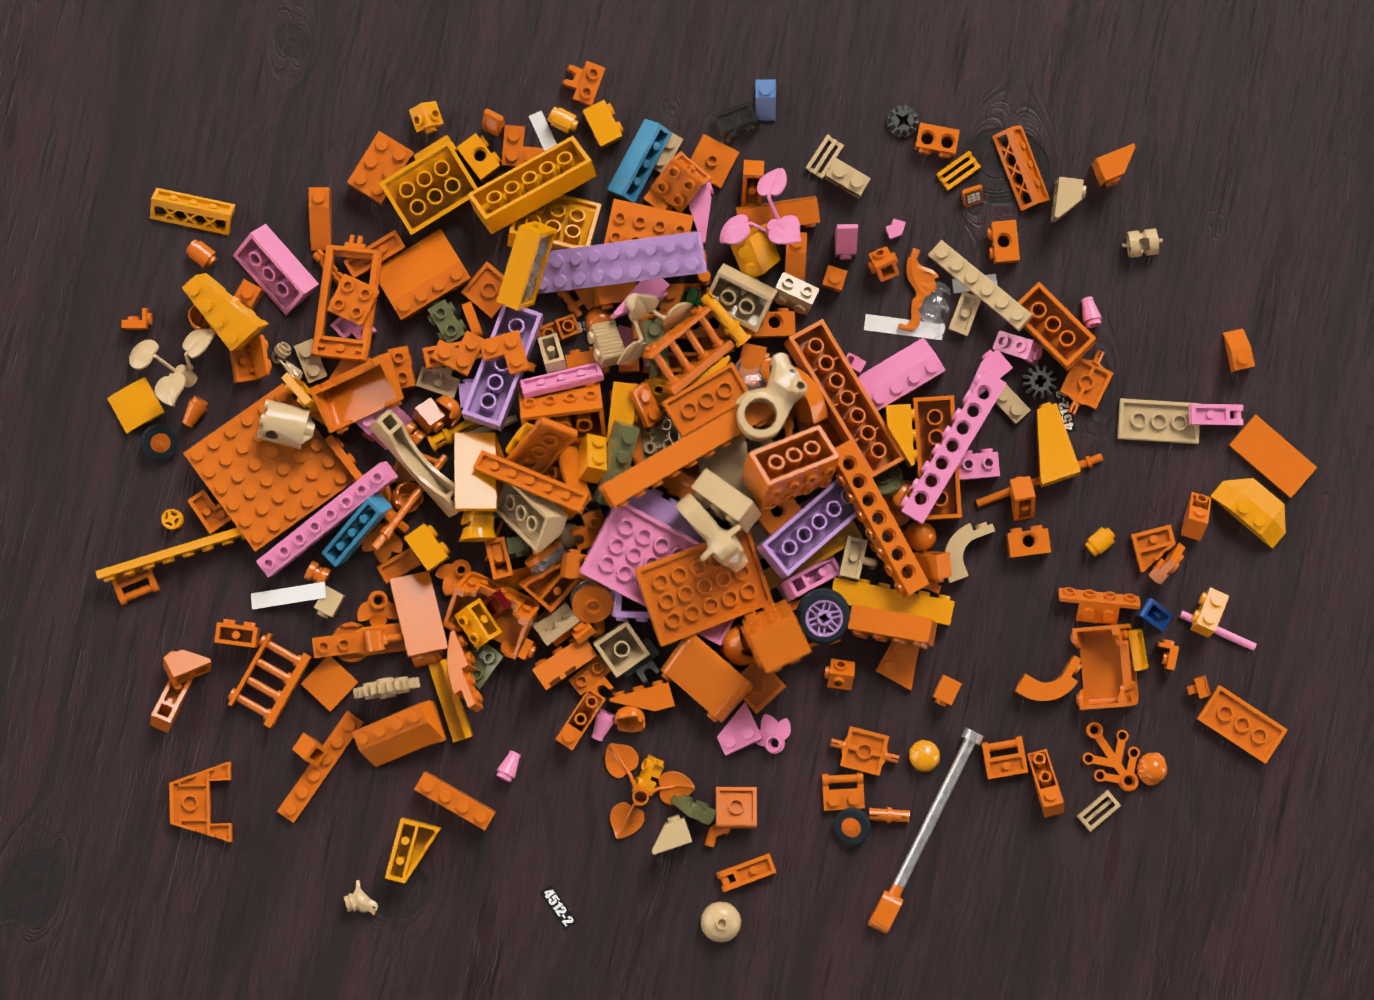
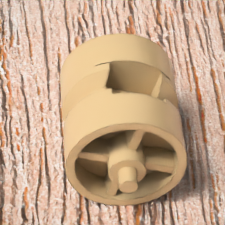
M1156 228L1145 229L1142 233L1138 230L1126 232V243H1123L1122 247L1127 248L1129 258L1141 257L1143 253L1147 256L1159 254V243H1163V239H1159Z

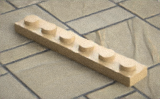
M941 240L928 254L934 262L1018 331L1033 317L1027 309L944 241Z

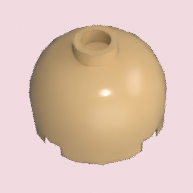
M719 901L711 903L701 915L702 931L707 938L714 942L723 943L730 941L740 930V913L728 902Z

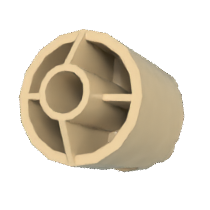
M266 399L263 411H267V413H262L259 425L263 426V428L259 427L256 439L301 450L302 444L312 440L315 424L310 417V410Z

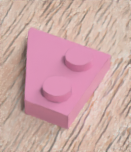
M744 703L717 736L725 756L763 739L747 703Z

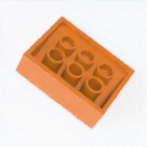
M440 228L381 264L379 284L402 322H405L428 308L435 300H441L469 283L471 277Z

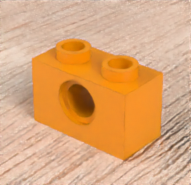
M475 133L456 148L480 181L483 182L501 169L499 164L501 159L495 151L491 153L488 150L487 146L489 144L483 136L479 137ZM478 152L486 154V158L483 161L475 159V155Z

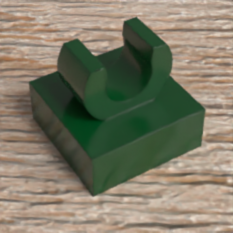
M684 287L680 303H692L691 309H693V306H702L703 304L700 301L701 297L697 296V289Z

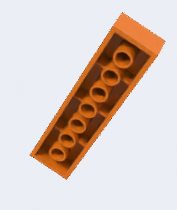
M821 319L790 336L784 343L797 367L806 372L819 387L826 403L828 419L843 443L852 439L872 478L874 479L901 464L906 457L824 320Z

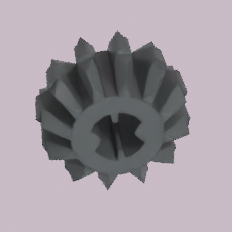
M1035 365V372L1029 368L1027 369L1029 375H1023V379L1028 380V382L1022 383V386H1029L1025 393L1029 394L1033 391V399L1037 397L1038 393L1040 399H1044V392L1048 396L1052 394L1048 388L1056 389V386L1051 384V382H1055L1057 378L1049 377L1053 374V370L1046 373L1047 366L1045 365L1041 371L1039 365ZM1038 377H1041L1040 380H1044L1041 387H1038L1039 384L1035 385L1034 382Z

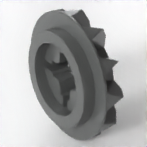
M907 105L896 106L888 114V129L897 137H909L916 132L919 126V116L914 108ZM908 114V125L903 124L902 126L900 125V127L898 128L897 126L900 122L898 117L903 118Z

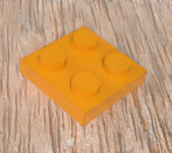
M286 372L281 378L286 383L284 387L291 394L295 393L298 396L296 400L302 407H307L313 413L315 411L320 413L309 387L302 380Z

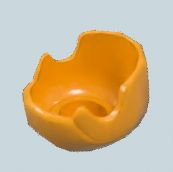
M920 740L915 742L910 748L909 759L916 770L930 772L940 763V751L931 741Z

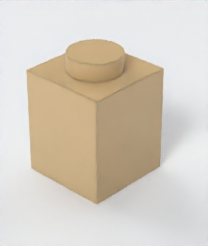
M325 586L326 598L318 599L314 608L318 609L317 614L328 619L329 616L334 617L346 596Z

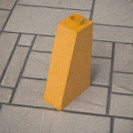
M1051 402L1040 405V409H1037L1036 412L1039 481L1041 488L1078 476L1081 472L1057 403L1051 405Z

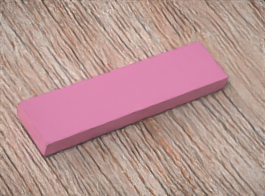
M599 362L519 381L524 399L603 381L604 376Z

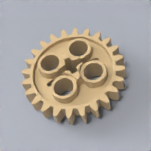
M388 677L377 679L376 682L365 683L363 687L353 689L354 699L364 697L365 700L374 698L385 699L396 697L397 694L408 693L410 689L420 687L419 677Z

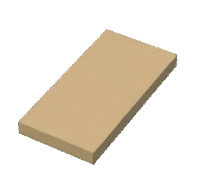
M1120 398L1117 439L1199 444L1200 425H1189V404L1201 403Z

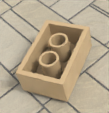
M707 468L691 486L695 492L694 497L699 500L698 502L705 509L708 510L710 507L722 521L726 519L730 522L729 525L732 528L739 524L742 527L740 530L746 534L762 515L751 499Z

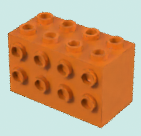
M614 199L604 243L691 232L694 216Z
M600 381L524 399L521 386H518L522 426L526 422L535 425L542 416L578 430V436L572 443L582 442L587 433L606 437L607 439Z
M818 425L749 452L741 480L760 511L767 508L772 509L779 503L784 501L790 502L799 495H807L814 489L827 487L832 481L840 456L821 426Z
M786 599L775 604L770 602L764 605L762 610L749 612L744 615L745 618L741 619L743 626L740 628L759 668H764L766 673H775L781 670L783 665L787 663L794 664L801 660L802 656L812 652Z

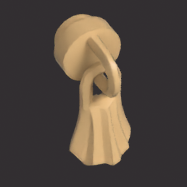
M285 342L278 343L272 352V361L277 364L281 363L287 373L302 379L303 372L286 360L290 355L291 347Z

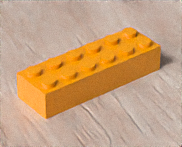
M571 136L468 193V197L475 213L490 234H493L597 175L592 160L574 136Z

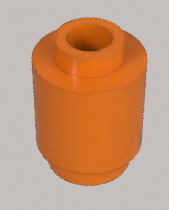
M195 239L186 249V253L189 254L188 257L203 268L207 266L210 268L217 260L215 257L216 252L202 241Z

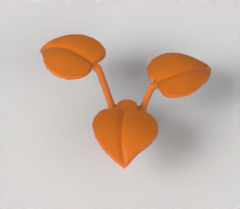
M610 743L606 749L605 763L609 773L616 778H622L627 773L634 788L632 793L634 803L632 806L627 802H621L616 804L611 810L610 822L617 839L632 835L643 825L644 812L642 809L635 807L646 804L649 796H652L655 792L660 790L661 800L668 805H674L670 802L673 794L689 796L695 790L693 782L684 774L676 771H668L660 775V787H656L651 791H648L644 786H637L630 772L639 763V757L635 749L628 745Z

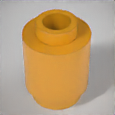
M554 107L547 120L551 123V126L567 134L571 131L574 132L579 124L576 115L561 107L559 109Z
M1101 527L1087 539L1088 542L1085 546L1096 557L1115 543L1113 539L1115 535L1108 527L1106 529Z

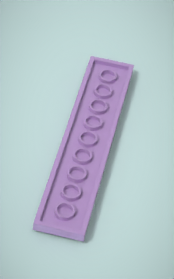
M701 231L552 250L549 254L538 294L705 273L707 268Z

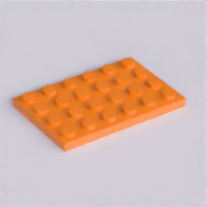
M742 530L735 534L748 559V563L738 572H734L728 566L722 565L712 556L702 561L700 557L707 550L706 541L634 569L661 647L760 609L764 605L773 602L750 530L747 534Z

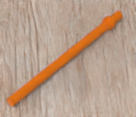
M1101 453L1091 457L1088 455L1084 457L1085 459L1078 461L1080 469L1085 467L1091 468L1093 464L1103 461ZM1039 476L1031 479L1033 487L1040 485ZM1009 488L975 500L978 508L1010 496Z

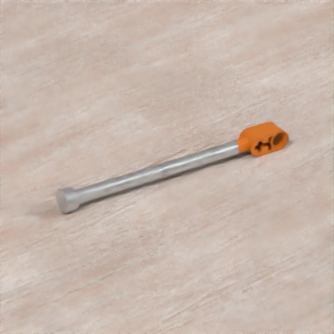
M965 727L961 735L965 739L889 892L886 890L883 892L868 922V926L884 934L888 933L902 905L903 899L900 896L975 744L980 745L984 737Z

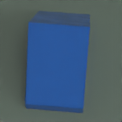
M1146 598L1136 616L1164 632L1173 614L1154 599Z

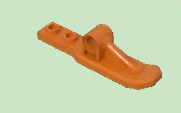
M332 435L328 436L325 439L326 444L331 447L336 457L342 462L355 482L364 475L354 465L357 463L350 453L346 454L342 449L344 445L338 437L334 439ZM388 485L379 493L393 506L383 518L389 524L396 512L392 503L391 489ZM401 520L395 529L405 534L409 531V526Z
M399 623L362 627L353 633L312 638L314 658L352 653L368 656L406 651Z

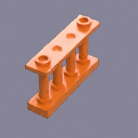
M698 305L690 311L691 314L657 342L647 345L645 351L640 354L642 358H654L667 378V383L662 387L666 394L676 395L735 346L731 339L719 338L705 317L712 310L709 306ZM698 321L712 341V347L705 351L690 329ZM683 333L697 353V359L692 363H689L675 341ZM667 346L670 347L682 366V371L677 375L673 374L659 353Z
M272 633L261 637L258 646H260L258 652L237 689L233 688L227 698L230 700L228 703L230 706H234L236 702H239L264 716V725L269 728L274 727L313 656L307 653L297 656L272 642L271 640L274 636ZM268 648L293 662V665L296 666L293 673L289 672L287 674L262 660L261 657L265 650ZM256 666L283 680V683L286 684L284 689L276 691L251 677ZM246 684L272 697L273 701L276 702L273 708L266 709L241 695Z

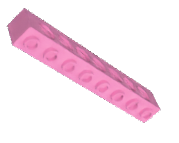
M987 371L983 372V374L978 373L973 382L976 386L972 392L968 390L962 400L965 402L963 408H958L952 417L955 420L951 427L947 425L941 435L944 437L942 443L935 445L931 452L934 455L930 462L926 460L920 470L923 472L921 478L914 480L910 487L913 490L909 497L905 495L899 505L902 507L901 513L919 524H923L1007 384ZM979 389H985L988 392L987 399L983 400L978 397ZM968 407H976L978 410L976 417L968 415ZM958 424L966 425V434L961 435L957 432ZM948 441L956 443L957 449L955 452L947 450L946 444ZM941 458L946 461V468L944 470L936 467L937 459ZM927 476L935 478L936 485L934 487L926 485L925 479ZM920 493L925 496L926 500L923 505L915 502L916 494Z
M387 461L379 463L256 562L267 577L276 575L357 511L367 498L381 492L398 478L397 474Z

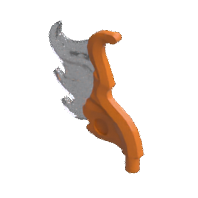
M913 248L910 257L907 259L906 274L908 281L916 292V297L912 299L910 322L908 324L900 323L898 328L912 331L917 327H929L935 331L934 339L936 340L945 331V325L941 319L940 312L944 309L949 313V306L943 299L942 293L946 292L948 296L951 293L946 284L935 282V279L939 276L935 271L918 263L917 259L920 250Z
M772 358L765 359L760 366L753 369H744L741 366V360L735 364L749 391L767 387ZM790 412L783 426L785 428V438L792 436L793 428H795ZM770 416L769 418L765 419L767 422L766 425H773L775 423L776 418L773 419L772 416Z

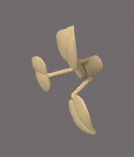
M637 293L628 296L624 303L630 310L629 319L634 322L639 339L626 347L616 364L624 365L634 362L645 351L647 344L643 342L638 320L652 312L660 319L665 320L663 323L665 328H672L688 316L692 303H679L664 316L655 310L659 304L657 297L638 295Z
M197 329L185 338L182 346L186 351L184 356L187 365L181 364L174 368L155 353L158 351L159 345L154 340H144L138 343L130 353L129 363L134 369L140 370L146 368L152 362V359L155 358L174 373L162 377L157 382L155 394L163 403L174 407L176 399L184 386L192 387L198 379L197 375L192 371L194 366L191 364L189 356L191 358L200 356L209 346L216 332L213 329Z

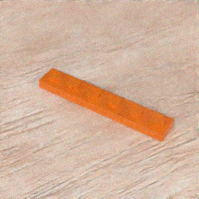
M481 450L473 466V469L579 514H582L590 498L589 493L484 450Z
M346 711L323 744L329 752L318 767L310 763L277 810L278 813L295 823L354 738L352 732L360 729L364 721L350 711Z

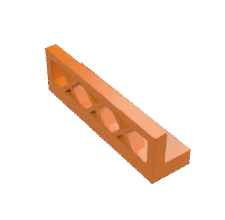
M1022 125L1010 127L993 135V140L1020 210L1024 211L1037 204L1049 201L1050 197ZM1007 135L1009 140L1008 147L1003 146L1000 137ZM1010 154L1015 156V166L1009 163ZM1017 173L1023 177L1022 185L1016 181ZM1024 192L1029 193L1032 202L1025 204L1023 199Z

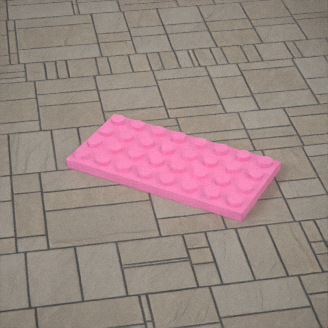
M629 504L620 509L615 506L608 514L579 572L646 607L634 569L700 544V542ZM735 618L697 634L721 646L723 638L729 631Z

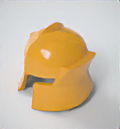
M464 511L461 525L468 524V526L463 528L459 541L482 542L495 539V516L491 511Z

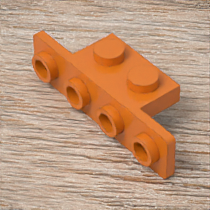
M1071 587L1059 588L1058 590L1059 601L1078 603L1076 621L1117 625L1120 608L1139 610L1141 606L1140 597L1134 594L1123 595L1110 591L1105 593L1095 592L1091 589L1076 590Z

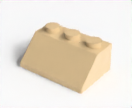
M724 263L718 270L709 289L715 299L734 320L739 321L740 325L756 333L778 291Z

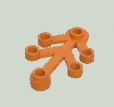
M1097 722L1089 723L1086 727L1087 735L1090 738H1095L1107 758L1094 756L1092 753L1086 752L1082 756V761L1087 765L1093 763L1113 767L1119 774H1108L1104 770L1098 769L1093 774L1094 779L1099 782L1109 781L1118 783L1124 791L1135 790L1139 784L1138 776L1134 772L1137 758L1140 756V750L1137 747H1130L1127 750L1129 757L1127 769L1122 765L1125 742L1129 737L1128 732L1125 730H1118L1116 732L1117 744L1114 753L1102 735L1103 727ZM1091 727H1097L1096 734L1090 732ZM1120 732L1125 733V739H1119ZM1132 749L1137 751V755L1134 757L1130 755ZM1086 755L1092 756L1091 762L1085 761ZM1098 772L1103 773L1102 779L1096 777ZM1127 777H1130L1132 780L1130 785L1125 784Z

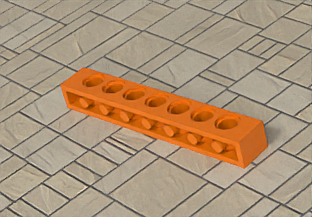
M777 308V312H769L768 310L757 333L742 325L740 327L746 334L751 335L750 338H789L795 334V311H789V308ZM657 310V312L664 316L668 314V310ZM712 313L705 315L708 321L709 319H715L718 322V328L714 329L719 338L732 339L729 334L726 335L724 333V327ZM647 314L642 319L638 320L637 322L641 334V321L660 318L655 314ZM770 318L777 319V328H772L769 325ZM631 321L632 340H638L639 337L634 322ZM698 321V328L691 329L697 339L709 338ZM663 326L664 335H665V334L668 333L671 329H670V328H665V327ZM683 333L682 335H680V336H679L677 339H675V340H688V339L686 338V336H685L684 333Z
M852 439L837 446L835 450L840 456L835 470L837 482L840 486L844 487L848 502L853 504L856 510L857 519L863 522L867 537L875 545L876 554L879 558L883 559L887 574L892 576L895 582L896 591L905 597L930 584ZM844 460L849 463V470L843 467ZM854 478L859 481V488L853 485ZM863 496L868 498V506L863 504ZM873 514H875V515L878 516V518H879V523H878V524H875V523L873 522V520H872ZM883 532L888 535V542L882 539ZM893 550L898 553V560L893 559ZM903 568L908 572L907 578L902 576Z

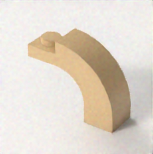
M987 522L975 525L976 530L973 531L971 523L958 529L950 537L944 549V552L950 553L952 576L946 578L947 583L968 576L963 562L964 550L973 539L994 532L993 524L987 525Z

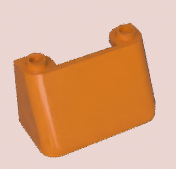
M389 352L376 356L320 385L309 388L329 433L336 431L337 434L348 430L347 425L390 406L393 409L401 405V400L404 399Z
M466 573L455 586L443 626L450 631H463L454 615L479 598L484 602L500 589L512 606L495 619L502 633L494 637L493 640L502 643L500 650L504 656L516 660L538 614L540 603L536 599L502 583L493 581V579L480 573Z
M1119 624L1072 628L1071 642L1076 648H1080V658L1082 659L1083 689L1076 695L1077 705L1080 710L1137 705L1139 699L1137 672L1134 671L1128 631L1132 630L1131 625Z
M695 634L683 638L660 669L663 671L661 676L669 683L673 680L708 711L706 715L715 723L717 720L723 723L754 687L744 676Z

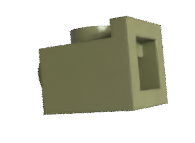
M521 536L506 538L511 559L531 555L529 544Z

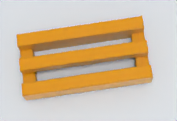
M968 151L936 175L947 191H949L981 168V166L972 156V153ZM967 157L969 158L968 162L944 178L942 176ZM969 165H974L972 169L967 171L965 174L960 176L951 184L947 183L948 180L953 178L955 175L960 173Z
M1142 629L1128 631L1134 671L1148 669Z

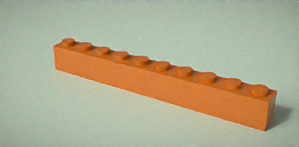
M762 402L753 403L744 411L747 423L751 427L755 426L756 429L766 424L765 419L770 416L775 419L773 409ZM738 406L598 487L609 507L612 509L617 506L620 509L629 503L627 499L632 496L635 499L646 493V488L652 486L654 489L663 484V478L669 476L671 479L681 473L679 469L686 466L689 469L698 463L697 459L701 456H704L706 459L716 453L714 451L715 448L721 446L723 449L732 444V438L736 436L739 439L744 437L745 435H743L737 424Z

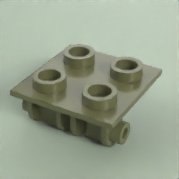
M469 642L467 648L475 658L474 665L476 667V670L471 674L476 681L474 685L481 689L488 678L492 676L499 663L503 661L504 655L488 643L476 649Z

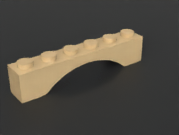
M390 408L379 415L368 426L449 518L459 513L460 511H455V483L441 474L422 455L411 440L404 423Z

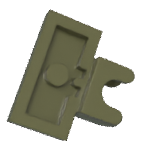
M673 794L670 800L671 803L690 818L697 819L699 822L708 825L712 823L716 815V810L708 807L709 804L699 800L693 802V798L682 794V796Z

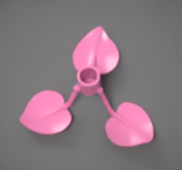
M777 168L768 172L759 180L757 185L758 193L761 196H767L776 219L770 220L767 224V229L753 222H748V217L744 214L736 215L723 226L720 233L721 244L733 245L744 241L750 233V226L765 232L769 239L776 244L801 242L798 218L794 215L780 218L772 201V195H780L786 187L787 175L783 168Z

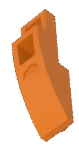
M453 630L450 632L447 651L448 673L451 686L455 695L462 699L465 698L468 708L478 712L484 708L481 703L483 701L482 696L474 686L476 681L471 674L476 670L474 665L475 658L467 648V638Z

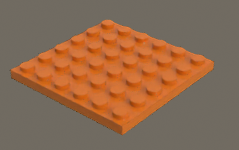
M284 383L183 453L255 552L355 482L342 462L336 457L331 447L326 444L325 439L316 427L314 428L312 440L302 444L301 450L256 439L259 427L263 428V426L259 425L262 413H267V411H263L266 399L300 407L292 394L284 387Z

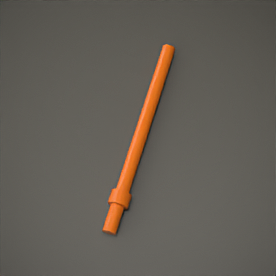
M442 454L438 459L440 461L433 466L440 471L449 458ZM420 485L412 492L389 524L380 530V535L371 545L372 549L378 551L383 543L391 538L394 534L393 530L424 492Z

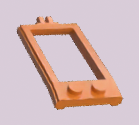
M350 235L349 242H345L344 246L326 245L311 355L367 362L377 299L363 326L362 340L324 336L335 256L372 261L369 285L377 289L379 287L383 252L366 249V244H363V236H358L357 243H355V235Z

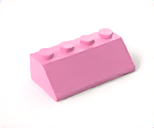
M266 224L251 232L233 254L235 259L285 315H288L309 297L319 285Z
M922 338L857 377L876 409L880 411L886 405L897 401L946 370L936 353L926 340Z

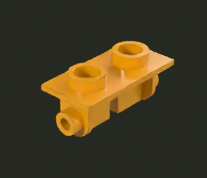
M648 755L641 765L642 770L639 776L635 779L636 785L644 786L648 791L653 790L657 783L652 781L651 778L659 779L665 767L663 766L664 761Z

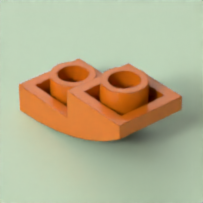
M574 313L541 326L538 338L557 333L559 341L581 333Z

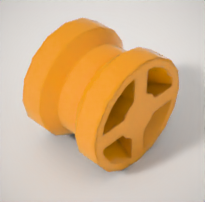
M168 509L162 514V524L168 529H179L183 525L184 516L178 510Z

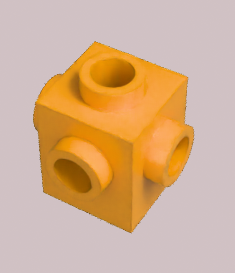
M436 101L420 103L409 110L416 133L425 132L430 134L436 132L437 127L444 124Z

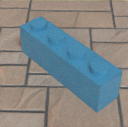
M644 119L607 190L620 199L635 203L672 132L657 122Z
M379 492L367 498L322 551V554L335 567L346 562L393 506Z

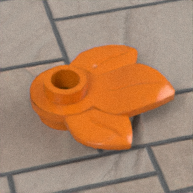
M380 523L375 527L374 532L370 533L363 541L362 551L369 552L374 550L371 545L380 535V530L387 526L388 523ZM393 534L389 540L383 543L378 551L374 550V554L380 563L386 562L390 558L392 551L395 553L402 552L403 543L401 538Z
M457 559L452 564H443L438 568L435 576L443 579L442 589L445 596L453 595L455 586L466 573L471 572V566L468 561ZM463 566L465 568L464 572L459 573L457 571L458 567Z
M382 591L372 592L368 597V601L362 603L357 612L358 621L369 619L371 626L385 625L387 618H398L395 604L388 601L387 595ZM376 597H380L382 600L379 605L374 603Z

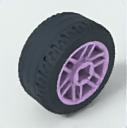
M819 588L810 591L801 599L797 607L796 618L807 639L819 644H828L839 640L847 632L850 609L847 601L841 594L828 588ZM824 613H826L827 616H825L823 619H821L820 616H822V615H824Z

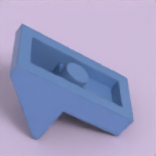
M776 80L755 81V121H776Z

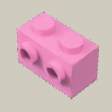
M981 449V453L973 454L972 450H967L959 462V479L970 480L999 477L998 452H993V449Z

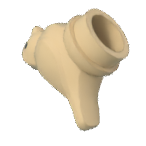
M356 880L354 893L344 896L348 912L358 910L362 913L370 912L372 915H375L378 904L362 891L360 880Z

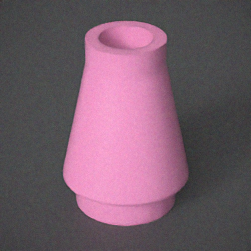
M1093 297L1081 299L1082 322L1086 328L1101 325L1102 316L1093 301Z
M600 709L599 713L596 714L591 737L598 741H603V738L615 722V715Z
M509 751L496 770L498 771L496 776L507 782L515 779L521 755L514 751Z

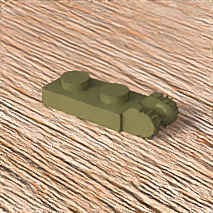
M662 319L641 321L643 342H646L647 345L657 342L664 336ZM666 347L659 353L669 366ZM646 358L652 378L657 377L658 370L654 358Z

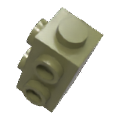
M437 299L432 302L430 308L427 309L430 313L427 315V318L432 326L437 325L440 332L437 333L439 338L447 343L461 340L465 335L464 331L467 330V327L462 319H456L454 314L457 311L452 302L447 303L445 299L442 301Z

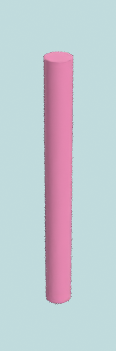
M1182 610L1179 618L1193 624V621H1191L1193 615ZM1217 626L1214 634L1252 651L1256 648V643Z

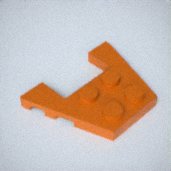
M231 762L220 764L169 783L170 824L227 842L233 841L232 823H211L210 781L232 780Z

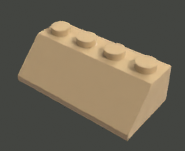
M502 482L499 501H496V512L535 552H541L563 533L568 516L555 503Z

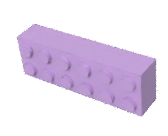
M502 305L491 337L519 330L528 361L544 321L543 314L528 308L517 311ZM483 356L462 411L463 418L502 432L520 384L519 380L522 379L524 372L510 375L505 356L485 362Z
M836 477L827 487L820 490L805 503L799 512L755 547L780 578L789 576L856 517V510L853 504L848 502L846 491L843 486L839 485ZM854 478L853 485L859 488V481ZM863 496V504L868 506L869 500Z

